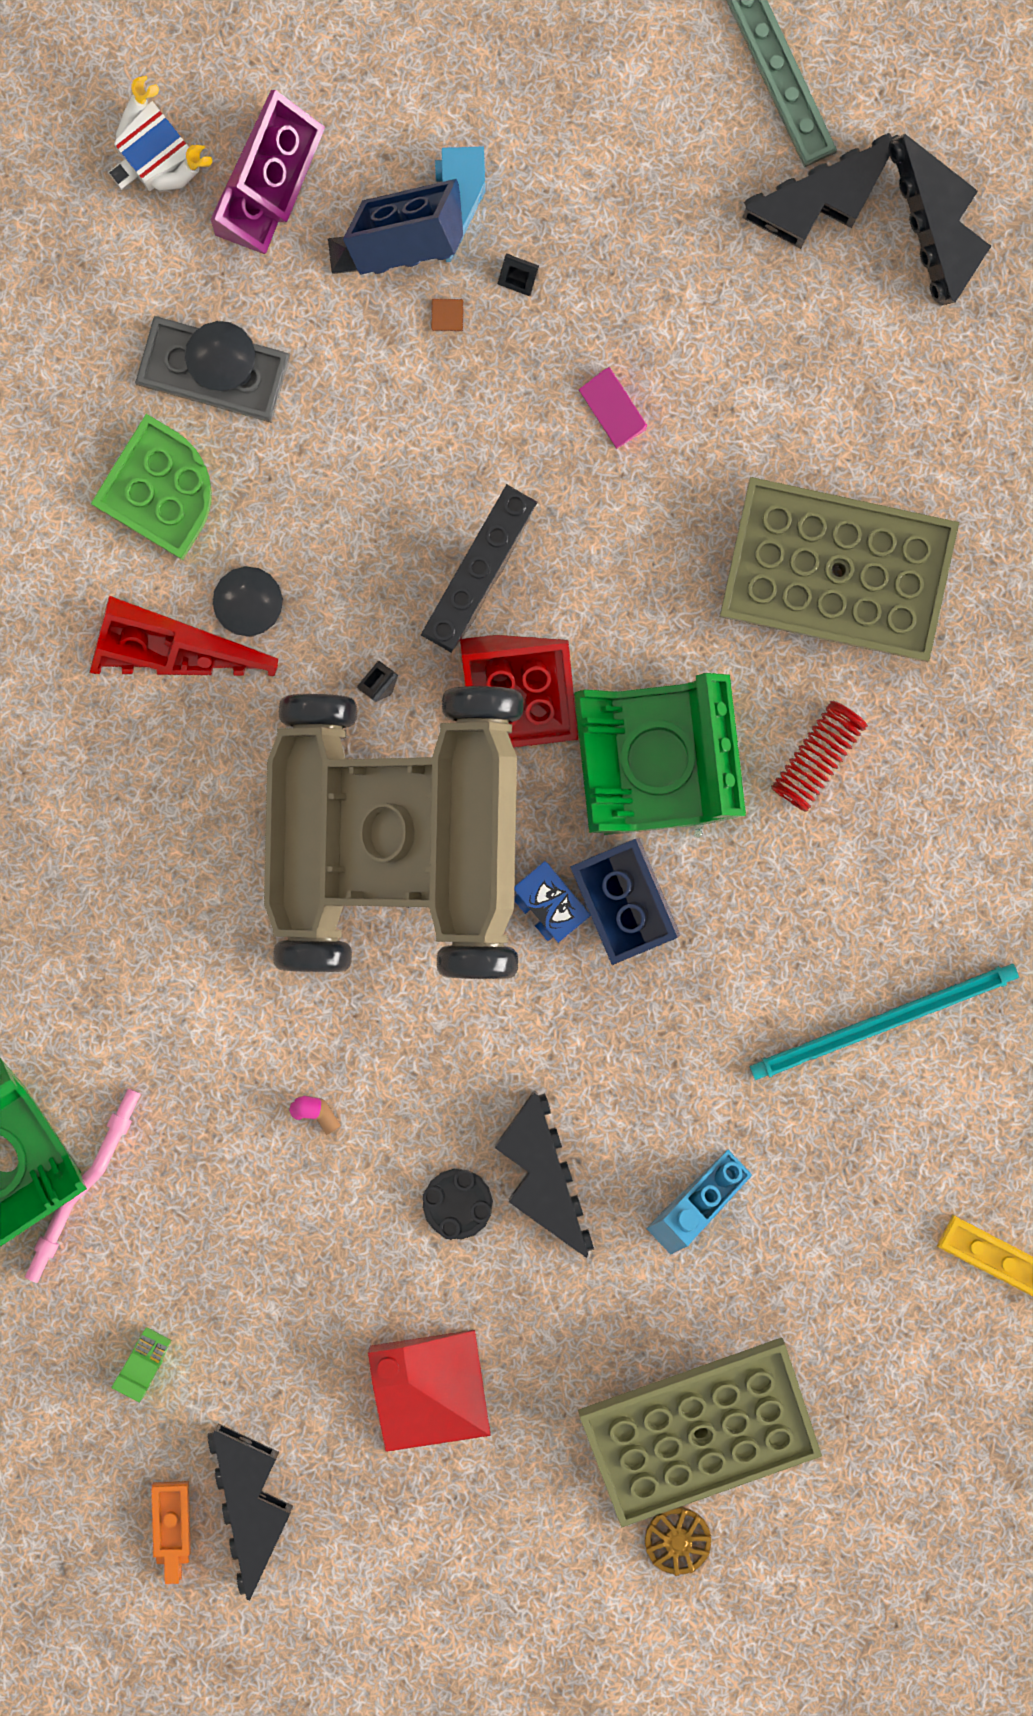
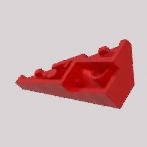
M109 595L89 673L100 674L102 667H121L122 674H133L134 667H148L156 669L157 675H212L213 668H233L234 676H244L245 668L263 669L268 671V676H275L279 658Z

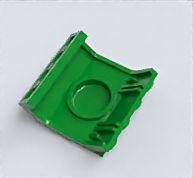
M703 673L696 675V681L662 687L627 691L584 689L574 692L589 833H604V835L705 825L746 816L729 674Z
M0 1058V1136L12 1144L18 1157V1165L14 1170L10 1172L0 1171L1 1247L87 1190V1187L81 1177V1170L27 1088Z

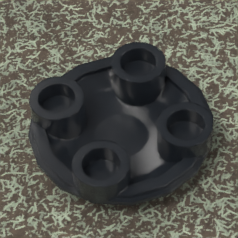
M215 321L204 324L192 334L186 345L185 361L188 372L199 386L209 390L226 391L249 381L254 368L256 353L253 342L244 329L232 322Z
M244 566L231 570L220 579L214 589L212 605L216 618L225 629L236 635L254 637L264 633L276 623L281 614L283 596L278 583L269 573L260 568Z
M454 1168L441 1172L430 1181L423 1193L422 1208L426 1221L435 1232L445 1239L462 1240L476 1235L486 1226L492 1215L493 1199L489 1187L480 1176L469 1170Z

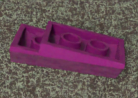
M277 90L270 91L210 219L215 236L262 254H266L278 222L288 221L325 129V126Z

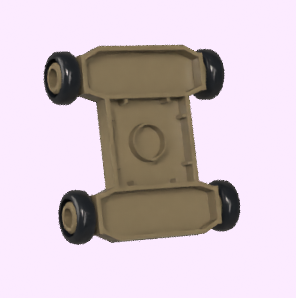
M464 686L446 690L442 697V712L447 719L457 722L440 723V733L433 756L419 758L345 759L340 740L346 738V730H343V728L351 727L357 720V704L351 697L333 694H292L280 700L279 719L285 725L293 728L277 729V737L267 760L264 906L273 928V937H288V940L280 941L274 947L273 961L276 968L294 972H342L349 969L352 963V949L348 943L338 941V938H342V931L336 930L343 906L429 907L436 932V942H452V945L442 947L437 953V971L440 975L447 978L509 979L515 976L518 971V953L512 947L504 946V943H508V935L503 934L514 910L517 756L508 736L509 733H512V725L508 724V722L517 721L523 715L524 701L522 694L518 690L491 686Z

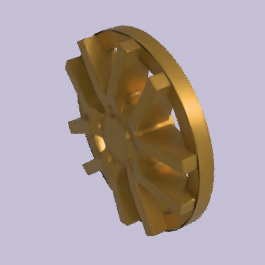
M679 1507L656 1515L650 1521L645 1533L646 1552L653 1565L660 1570L675 1576L691 1574L709 1557L712 1542L711 1533L705 1520L695 1511ZM671 1514H680L675 1526L667 1518ZM686 1515L694 1518L688 1529L682 1527ZM660 1520L669 1528L666 1533L656 1527ZM698 1523L705 1534H693ZM654 1532L662 1540L651 1545V1535ZM693 1541H706L705 1548L692 1546ZM665 1547L667 1551L656 1558L653 1551ZM689 1553L701 1556L692 1564ZM685 1556L688 1566L678 1568V1557ZM673 1557L674 1568L664 1565L663 1562Z

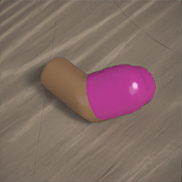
M301 1096L296 1098L289 1107L291 1116L296 1120H301L302 1118L316 1119L326 1135L341 1127L331 1108L322 1098Z

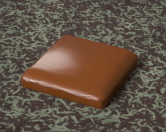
M432 299V331H463V299Z

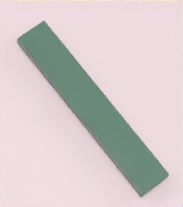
M726 0L804 168L835 154L837 148L768 1Z

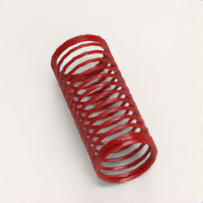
M834 700L830 701V704L826 707L827 713H821L823 719L816 720L818 726H812L813 732L807 733L809 739H803L804 745L798 746L800 752H794L795 758L789 759L791 765H785L787 772L781 771L780 775L782 778H776V782H773V785H771L772 790L779 796L785 798L804 812L809 811L811 805L795 792L785 787L781 782L796 789L812 802L816 801L815 798L794 785L786 776L800 782L805 788L816 795H820V792L798 778L790 769L804 775L821 789L825 788V786L814 777L802 771L794 762L808 768L814 775L825 782H829V779L818 770L806 764L798 755L810 760L818 768L831 776L834 773L829 768L810 757L803 749L817 755L832 768L839 769L837 764L815 751L807 742L821 748L827 755L840 763L843 762L841 757L819 744L812 736L825 741L841 755L848 756L845 750L823 737L816 729L829 734L845 748L852 749L849 743L827 730L820 722L834 728L841 736L853 743H857V740L852 735L831 723L825 716L838 721L845 729L856 736H862L858 730L864 731L868 727L867 723L859 715Z

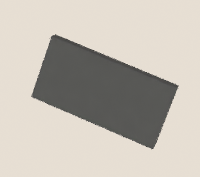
M154 316L135 381L136 385L272 423L290 360V353L253 343L256 355L249 381L226 391L209 390L196 383L188 372L185 361L186 345L192 334L199 328Z

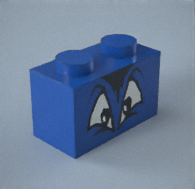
M546 861L514 886V891L517 893L514 896V902L524 914H527L530 910L539 919V922L534 926L547 941L554 937L559 943L591 916Z

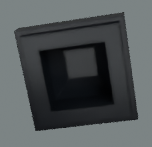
M343 237L328 238L332 274L358 271L344 243Z
M506 253L497 284L530 296L539 265Z
M377 661L357 685V688L374 702H377L393 693L398 674L382 662Z

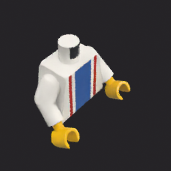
M147 76L137 77L131 84L133 95L123 112L114 143L118 153L124 160L108 173L121 190L137 177L148 191L154 188L159 191L182 189L199 172V167L211 166L213 163L212 157H202L200 159V153L205 149V145H191L189 147L152 101L148 104L147 98L155 97L158 94L159 88L156 84L150 85L146 92L144 82L147 80Z

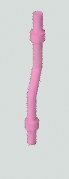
M127 1089L117 1113H112L107 1124L109 1130L92 1166L82 1175L87 1190L104 1174L121 1135L126 1134L132 1121L129 1118L141 1095L132 1089ZM87 1190L55 1211L44 1236L39 1237L34 1247L36 1254L25 1275L26 1279L38 1283L49 1257L53 1258L59 1246L57 1240L74 1204Z

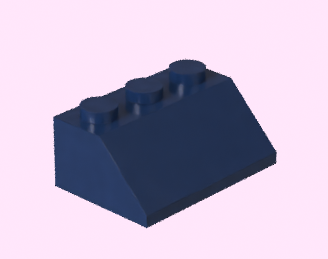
M457 179L362 200L343 237L359 274L371 272L381 274L390 268L404 265L405 267H413L422 261L431 259L445 260L454 255L463 237L460 190Z
M640 838L633 839L570 866L611 965L672 941L681 935Z

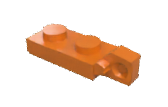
M189 1481L153 1482V1557H156V1564H164L165 1584H179V1580H182V1564L189 1563V1555L191 1554Z

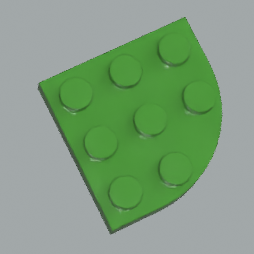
M146 413L91 504L174 556L184 560L208 518L212 499L211 481L206 465L193 445L178 432Z

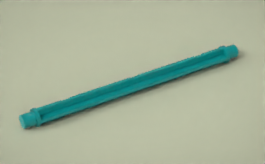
M1013 963L1002 968L997 966L994 970L968 979L960 984L947 987L888 1010L883 1014L870 1017L806 1042L798 1047L788 1049L768 1058H761V1062L749 1066L755 1081L766 1076L771 1078L777 1073L798 1066L806 1061L816 1059L1000 986L1005 987L1007 982L1019 978L1017 969Z

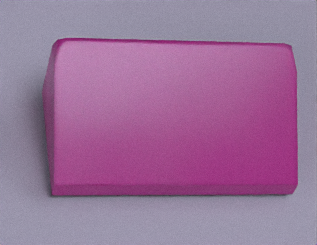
M610 367L604 369L579 389V392L616 449L646 431V422Z

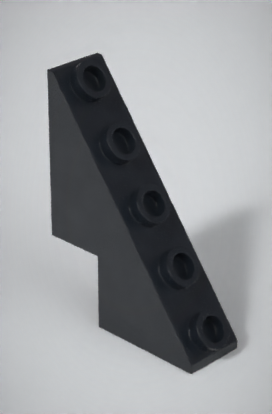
M890 133L882 135L871 143L872 147L861 152L859 148L852 149L839 158V162L829 167L827 163L820 164L811 169L807 177L797 182L795 178H791L776 187L777 191L767 196L759 193L748 198L744 202L746 208L742 218L800 249L820 213L852 228L890 157L888 150L890 141L899 135L893 137Z
M903 134L890 141L888 150L891 160L898 168L900 192L907 199L909 205L911 228L918 235L921 246V262L929 272L931 279L930 292L934 301L942 306L956 303L991 248L990 244L959 221L978 190L908 135Z
M506 484L424 627L421 636L450 653L453 652L476 619L490 589L502 574L538 503L537 501Z
M533 1091L495 1144V1149L527 1171V1174L510 1196L509 1203L587 1258L588 1251L594 1250L589 1230L581 1231L577 1217L584 1214L578 1195L571 1197L566 1184L573 1182L567 1161L559 1162L556 1149L562 1148L557 1129L556 1127L549 1129L545 1115L551 1114L545 1093L538 1095L536 1091Z
M218 1423L214 1432L208 1433V1445L211 1455L217 1454L219 1468H215L216 1484L219 1490L224 1489L226 1503H222L223 1518L226 1525L231 1524L234 1537L229 1539L230 1552L233 1560L238 1559L241 1573H237L238 1590L240 1595L245 1594L246 1600L250 1601L291 1514L293 1505L262 1491L279 1451Z

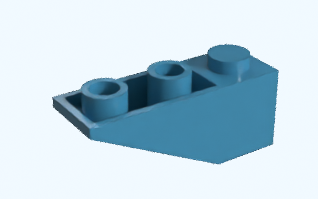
M484 146L442 148V160H435L436 182L457 179L463 237L486 192ZM454 255L446 259V262H451Z
M728 1149L672 1201L646 1229L670 1255L688 1247L751 1178L752 1174Z

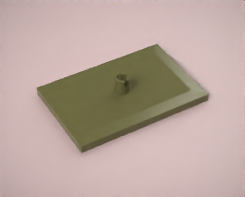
M750 477L719 617L929 662L959 522ZM839 566L838 568L841 569L842 576H835L832 573V567Z
M782 1337L578 1409L579 1417L621 1528L822 1457Z

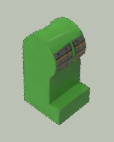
M146 1327L111 1388L140 1403L163 1362L162 1359L172 1340Z

